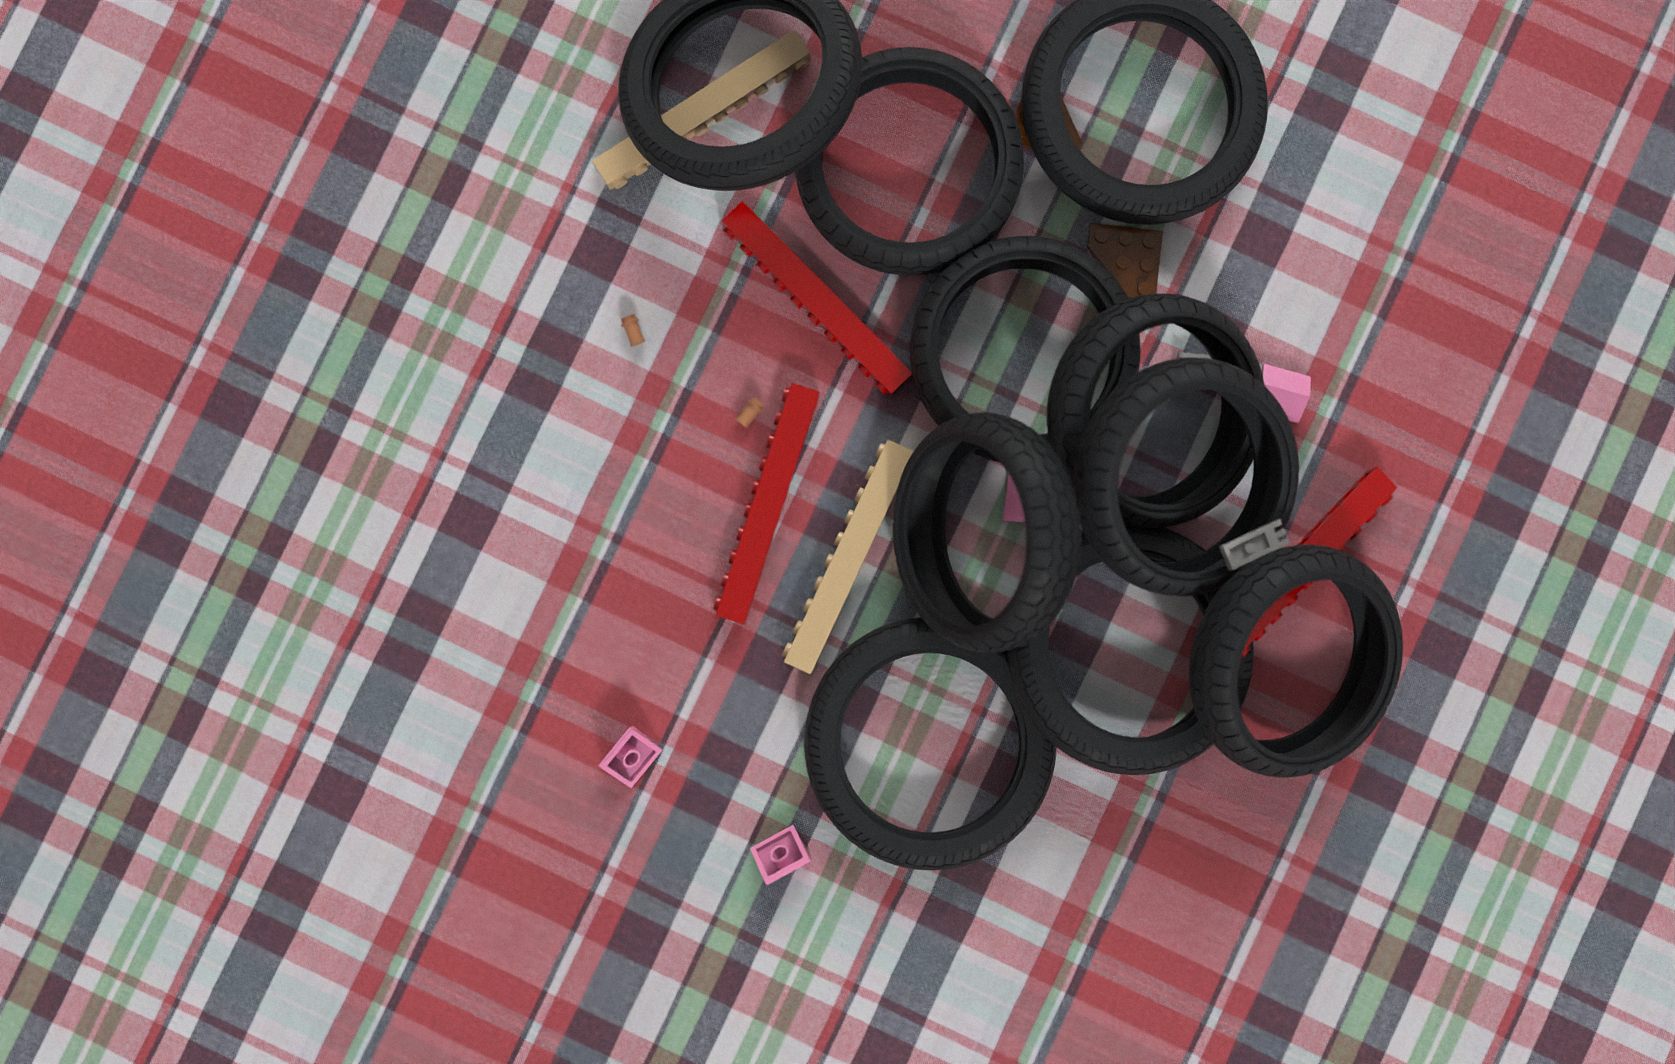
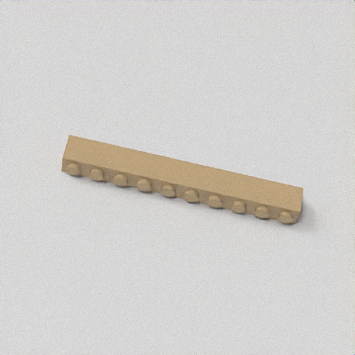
M793 29L661 115L662 120L671 130L687 140L694 135L697 137L701 136L708 130V126L714 122L717 124L721 123L729 116L728 113L734 109L741 110L749 103L748 100L754 96L760 97L769 90L768 87L774 83L780 84L794 70L800 71L809 64L808 61L811 60L810 52L795 29ZM627 137L592 160L594 167L610 190L623 187L628 182V178L633 175L639 176L648 169L647 166L650 165L637 150L630 137Z
M887 440L885 445L880 444L875 457L879 458L876 466L870 465L865 479L869 481L865 489L860 487L855 497V501L858 502L855 511L850 509L844 521L848 526L844 533L839 532L834 542V545L838 547L834 555L829 553L823 567L827 568L824 577H818L813 587L817 592L813 599L808 598L803 611L806 612V616L803 622L798 620L792 632L796 637L792 644L787 643L782 656L786 657L785 663L810 675L812 674L894 498L906 463L914 451L890 440Z

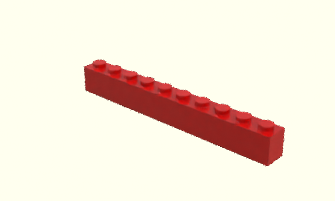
M743 201L721 221L724 227L722 229L723 233L730 240L735 238L741 244L739 249L748 258L752 255L758 261L756 266L765 275L769 272L774 278L772 282L782 292L786 290L792 296L789 298L798 309L803 307L809 313L807 318L815 326L820 324L826 330L823 334L832 343L837 341L842 347L840 351L850 361L854 359L859 364L858 370L866 378L871 376L877 382L875 387L883 395L888 393L890 396H893L912 377V372Z
M791 383L790 388L786 387L781 400L785 402L783 411L778 410L774 424L778 426L775 435L770 434L766 447L770 448L767 457L763 456L759 467L762 475L760 481L755 480L751 494L755 496L752 504L748 503L744 512V517L747 518L745 527L740 526L736 540L740 542L737 550L733 549L728 563L732 564L730 573L725 572L721 587H724L722 597L717 596L713 610L717 611L716 616L743 625L746 623L814 415L820 391L795 383Z
M1378 466L1367 470L1297 545H1321L1344 551L1347 547L1345 543L1361 533L1362 529L1360 527L1365 522L1369 523L1377 516L1376 510L1380 506H1385L1393 499L1391 494L1397 489V486ZM1314 582L1291 590L1264 613L1251 632L1242 657L1249 652V645L1254 640L1258 641L1267 632L1265 628L1270 623L1274 624L1283 615L1281 611L1286 606L1289 607L1299 598L1297 594L1302 589L1305 590L1310 587Z

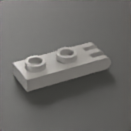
M1281 519L1270 522L1219 546L1228 570H1234L1289 544L1288 538L1278 540V537L1286 534L1284 528L1277 531L1274 530V528L1282 525Z

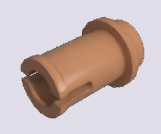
M634 314L622 318V324L620 325L624 327L631 347L644 343L645 339L638 325L639 318H636Z
M754 396L751 400H747L749 403L735 418L746 428L749 427L760 411H764L762 408L765 405Z

